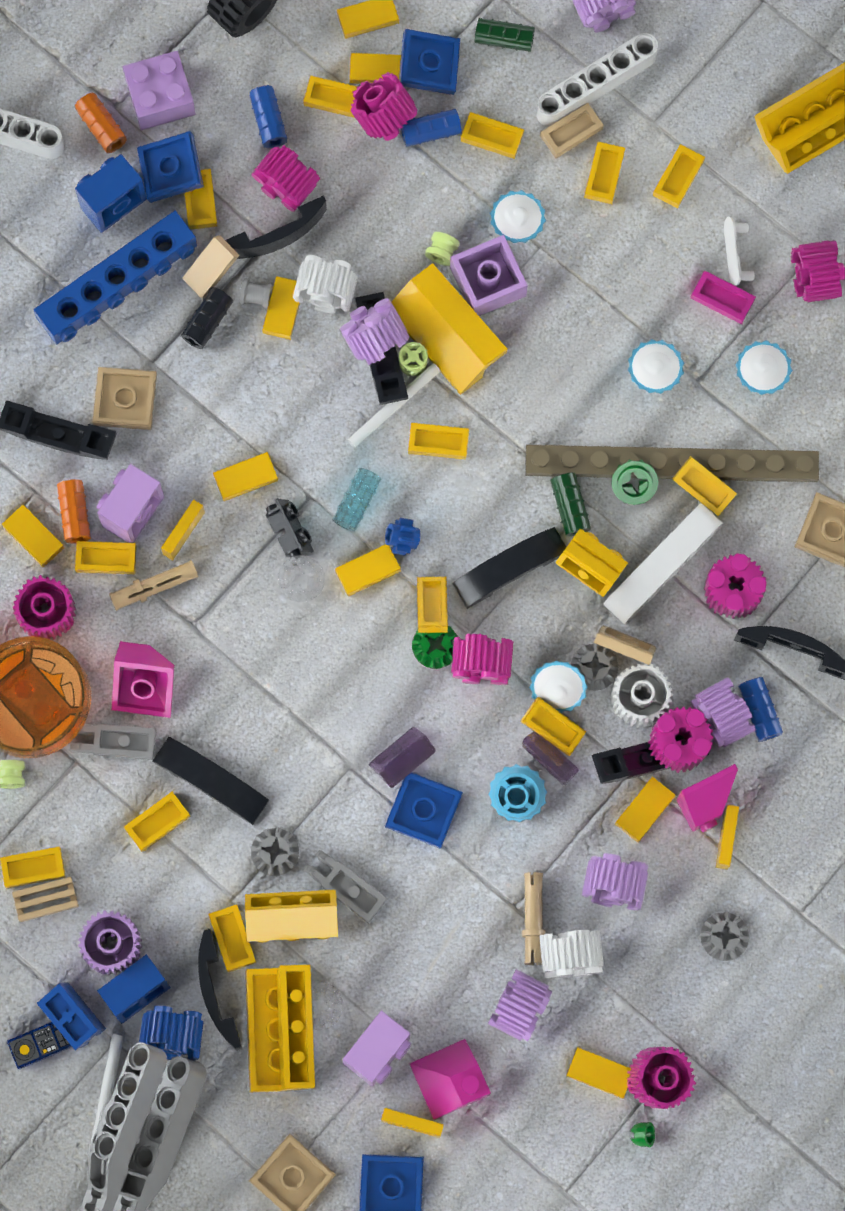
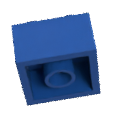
M122 154L116 158L111 157L101 165L100 170L93 175L88 174L78 182L77 187H75L80 208L100 233H103L147 200L143 179Z

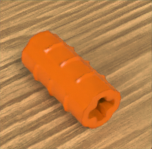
M88 93L76 102V111L106 153L115 152L126 143L127 137L120 129V125L115 122L112 114L107 111L104 103L100 101L95 93Z
M71 479L59 482L57 484L58 499L66 543L75 544L77 541L90 540V524L88 522V510L86 508V496L82 480Z

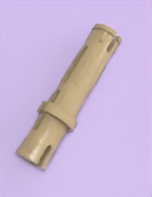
M192 560L187 563L143 581L137 579L133 581V585L113 593L111 592L109 596L117 611L137 601L143 603L147 601V597L191 579L198 578V574Z
M531 872L524 873L525 930H522V937L525 938V965H534V963L542 965L540 935L546 934V931L543 930V873L533 872V875H531Z

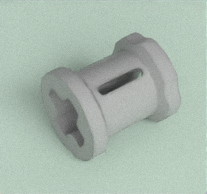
M244 278L239 303L245 304V302L263 305L264 309H268L273 284L261 285L252 283L249 279Z

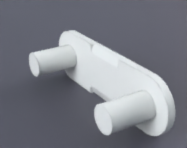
M727 217L724 222V236L729 279L732 285L738 286L740 281H753L755 276L754 271H741L740 259L737 253V233H748L749 225L748 223H735L733 217Z

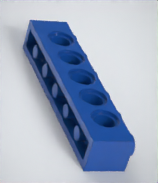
M176 210L34 308L36 319L56 345L62 341L68 342L76 336L77 330L84 325L90 326L97 322L101 317V313L109 308L114 309L121 305L125 300L124 297L134 291L136 293L144 289L148 284V280L156 275L161 276L168 272L172 267L171 264L178 259L184 260L191 256L195 251V247H197L196 236ZM164 242L172 245L167 251L157 249ZM139 259L149 261L145 267L138 268L134 266V263ZM116 275L125 277L124 281L120 284L110 282ZM91 292L101 293V297L98 300L90 301L87 299ZM69 308L78 310L77 314L73 317L63 316V313Z

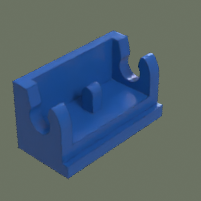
M146 954L98 989L97 992L119 1022L123 1024L171 987Z
M68 982L59 983L37 1002L38 1006L74 1050L85 1047L89 1044V1040L106 1029Z

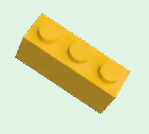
M336 890L245 894L247 942L256 941L264 943L270 940L296 941L306 938L328 939L330 937H338Z

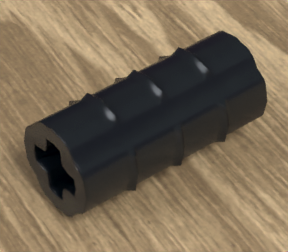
M212 287L206 297L203 298L199 308L195 310L191 320L187 322L181 337L191 346L203 349L208 340L212 338L216 328L219 327L223 317L227 315L233 299L224 291Z

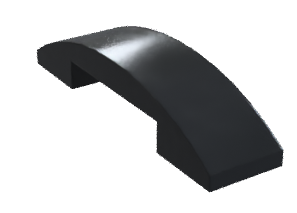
M323 195L297 207L299 219L251 241L245 231L225 241L240 255L237 259L262 256L280 250L300 239L319 222L327 210L326 199Z
M384 292L355 297L356 307L365 306L367 310L370 307H374L377 302L385 299ZM394 346L384 352L385 358L369 365L379 405L408 399L403 373L400 368L396 347Z
M7 400L0 416V430L55 450L94 459L108 460L117 434L116 431L92 424L85 426L39 413L32 407Z
M555 527L547 529L488 559L458 578L452 584L468 609L492 596L496 590L542 565L545 567L554 562L563 553L566 545Z
M752 626L739 629L734 638L736 642L761 651L768 640L821 659L818 671L845 680V660L824 643L801 632L774 626Z
M677 735L675 738L676 741H681V745H684L686 739L681 735ZM648 742L623 749L619 747L592 755L601 784L623 781L666 770L665 764L660 765V760H655L656 757L651 756L653 751L649 750L651 744Z
M171 737L167 738L152 761L175 777L181 778L224 805L229 811L251 825H254L269 802V799L224 768Z
M206 929L201 938L198 956L201 993L208 1013L220 1034L236 1051L242 1050L235 1019L232 1017L222 1020L208 968V964L218 962L219 958L211 929Z

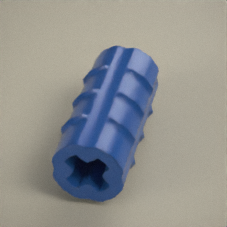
M264 85L252 89L249 92L263 147L271 149L287 143V135L273 87Z
M456 109L413 118L406 121L407 124H404L401 129L406 147L417 144L421 145V143L429 141L435 142L437 139L462 134L461 123Z
M758 677L741 683L738 687L743 700L752 714L750 720L752 725L754 724L758 742L767 741L782 735L783 731L779 718L777 717L764 678Z

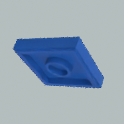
M405 29L403 32L399 81L402 85L409 88L454 95L457 84L460 38Z
M191 131L137 147L146 197L150 203L204 187L194 135Z
M407 771L385 828L441 849L463 792Z
M362 1154L359 1211H421L424 1157Z

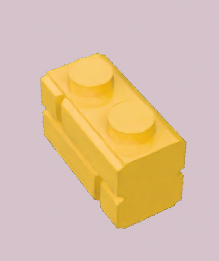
M579 529L556 561V564L604 597L628 562L623 559L618 551L608 549L601 544L593 533L584 532L582 529Z

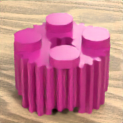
M387 72L382 75L383 79H375L373 83L368 81L361 82V85L356 87L357 90L352 92L355 99L353 100L354 103L351 104V113L368 136L371 138L383 137L386 141H389L398 136L399 128L402 129L403 125L407 124L406 121L413 119L417 115V108L397 76Z
M283 145L281 149L279 147L272 148L251 175L263 185L261 190L269 198L274 200L276 196L282 200L281 203L287 209L295 212L297 207L304 202L317 186L316 183L320 180V177L313 168L310 167L307 170L306 166L297 159L298 155Z
M835 240L802 244L799 247L792 248L791 263H796V279H793L795 293H797V297H803V300L807 303L842 297L840 280H845V268L843 263L837 262L838 246Z
M737 553L733 556L729 555L728 558L723 557L722 561L719 559L716 564L714 563L707 575L704 590H706L705 596H708L706 603H710L709 608H714V613L718 612L720 613L719 615L725 614L726 618L730 615L732 619L735 616L738 618L743 616L745 618L748 614L751 615L753 610L757 609L766 591L767 582L766 577H763L764 571H760L761 566L755 565L756 561L751 562L750 557L748 558L745 554ZM731 583H737L740 589L735 588L731 590L729 587Z
M39 575L38 579L35 576L32 581L27 579V583L22 585V590H18L19 595H15L16 601L13 602L14 615L20 627L35 640L43 641L46 638L47 641H50L51 637L54 640L57 635L62 637V632L67 633L74 624L73 617H76L74 612L76 607L69 589L62 585L61 581L56 582L55 578L50 580L49 577L42 578ZM47 603L48 607H51L45 613L39 612L42 610V604Z
M482 634L465 635V640L460 637H454L451 668L453 678L463 679L462 682L467 684H480V679L491 680V684L508 685V680L511 678L514 641L501 638L500 643Z
M676 707L674 710L670 709L659 717L652 728L651 738L648 741L651 744L649 750L653 751L651 756H655V760H660V765L665 764L666 769L671 767V771L676 770L679 773L682 770L684 773L688 769L689 771L704 760L713 745L711 742L713 730L709 729L711 724L706 723L708 719L698 709L691 710L690 707L688 710L685 707L681 709ZM677 735H681L686 739L684 745H681V741L675 740Z
M649 1047L641 1050L636 1055L637 1059L633 1058V1064L629 1065L631 1070L627 1071L630 1074V1077L627 1078L628 1090L631 1094L635 1095V1099H639V1103H644V1106L658 1109L674 1108L679 1106L680 1102H685L686 1097L692 1096L690 1092L695 1090L693 1085H696L694 1081L695 1075L691 1073L694 1069L690 1068L691 1062H687L688 1057L684 1056V1052H679V1049H673V1047ZM659 1073H662L661 1076H665L664 1083H659Z

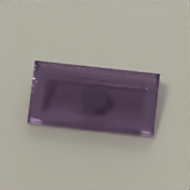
M412 727L369 763V766L390 788H393L433 755L436 749L425 734Z
M532 732L523 739L522 747L562 785H566L578 773L579 769L565 755L537 733Z

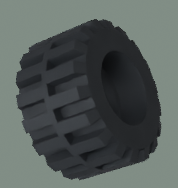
M209 0L207 14L232 37L237 38L258 26L271 12L277 0Z

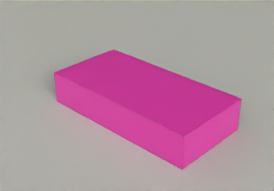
M707 271L703 272L691 294V299L740 324L743 323L756 296Z

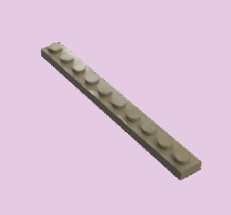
M526 445L525 476L556 477L573 472L576 474V477L612 478V474L617 470L618 465L626 463L629 459L632 461L642 459L645 463L653 466L658 479H672L688 458L692 456L720 480L818 482L819 451ZM634 472L631 473V478H637Z

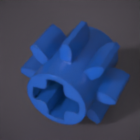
M400 517L399 520H395V524L390 523L387 526L385 543L386 545L393 546L392 553L406 555V553L410 554L411 549H417L421 534L419 528L413 527L414 520Z

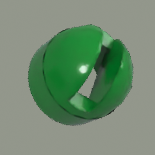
M651 1122L636 1123L630 1130V1132H634V1137L630 1138L631 1141L640 1147H652L655 1141L654 1125Z

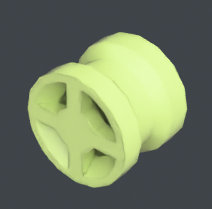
M434 232L431 237L432 245L426 249L425 256L437 264L450 266L451 256L454 251L458 250L460 242L446 233Z
M417 342L405 344L399 352V364L402 372L414 377L419 376L426 370L428 354L425 347Z
M0 760V788L15 789L25 787V780L22 778V771L25 769L24 761Z

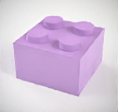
M178 51L122 66L140 130L196 115L194 102Z
M504 235L451 256L450 269L465 301L479 316L526 297L528 285Z
M130 464L126 471L122 469L117 474L113 482L115 487L109 495L107 493L104 494L97 505V509H99L97 513L103 528L127 543H134L163 500L164 495L159 481Z
M381 1010L343 1058V1064L370 1086H373L376 1081L381 1085L392 1071V1067L389 1065L396 1057L398 1060H401L410 1049V1033Z

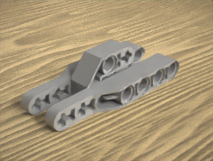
M141 1042L131 1047L111 1100L103 1110L87 1152L89 1157L88 1187L79 1211H94L95 1207L99 1208L98 1211L146 1210L167 1183L206 1080L207 1073L203 1064L182 1056H176L169 1061L166 1067L167 1056L162 1049Z

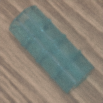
M358 468L353 479L350 480L351 483L344 493V497L332 519L340 527L356 532L361 520L364 519L363 516L367 508L370 507V502L381 482V478L377 474L363 468Z

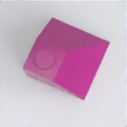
M120 641L114 660L111 710L171 718L175 665L150 645Z
M736 764L680 792L676 801L692 832L701 829L702 833L718 825L716 820L723 814L738 771Z
M465 1039L409 1063L434 1120L491 1094L481 1069Z

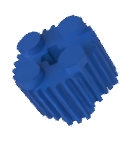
M154 1006V1010H148L143 1014L139 1042L162 1049L167 1056V1060L182 1055L188 1056V1059L193 1061L199 1059L204 1021L201 1020L202 1013L184 1011V1014L172 1013L173 1008Z

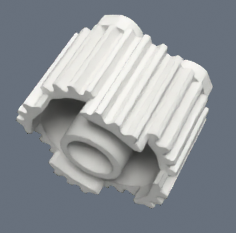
M307 255L305 261L300 266L293 299L299 303H302L303 300L308 301V303L315 305L314 310L326 314L336 313V309L340 308L343 311H350L357 276L353 271H350L351 264L346 261L334 260L333 263H328L318 256Z
M645 663L644 665L637 664V667L632 665L630 670L626 668L624 673L621 672L617 676L612 688L611 703L613 704L612 709L615 715L620 720L624 719L625 724L629 722L631 727L634 724L637 728L640 725L643 728L655 725L659 717L668 711L672 702L673 690L670 688L671 683L667 682L668 677H663L664 672H660L658 666L653 668V664L650 666ZM643 690L646 692L645 697H649V699L641 701L637 699L635 694Z
M574 930L559 933L555 936L552 933L540 935L543 973H545V979L561 978L569 975L580 977L603 973L602 967L604 965L600 930L591 932L589 930Z

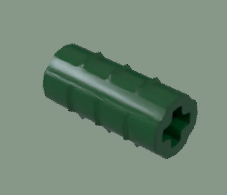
M478 18L475 43L485 44L488 47L491 45L501 47L502 49L509 48L516 51L531 52L535 27L522 25L521 23L515 24L508 23V21L502 22L494 19Z
M573 472L565 473L550 479L553 495L557 503L556 509L559 510L560 523L563 524L565 535L569 537L575 536L579 529H582L584 532L590 531L589 514L586 512L585 500L582 498L581 486L578 484L576 474Z

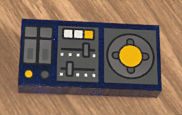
M52 1022L7 1040L18 1070L72 1048Z

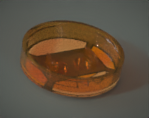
M26 636L2 643L0 645V750L19 758H38L50 755L64 748L81 731L89 714L91 687L84 668L65 647L47 638Z

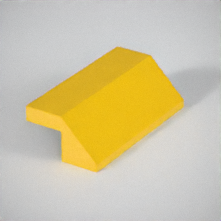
M845 62L754 116L763 141L787 174L845 140Z
M433 263L412 278L391 302L405 325L408 335L414 342L420 343L425 347L428 358L437 365L444 377L460 395L483 378L486 368L507 353L506 346Z
M280 965L278 968L246 969L249 1093L315 1088L310 965Z

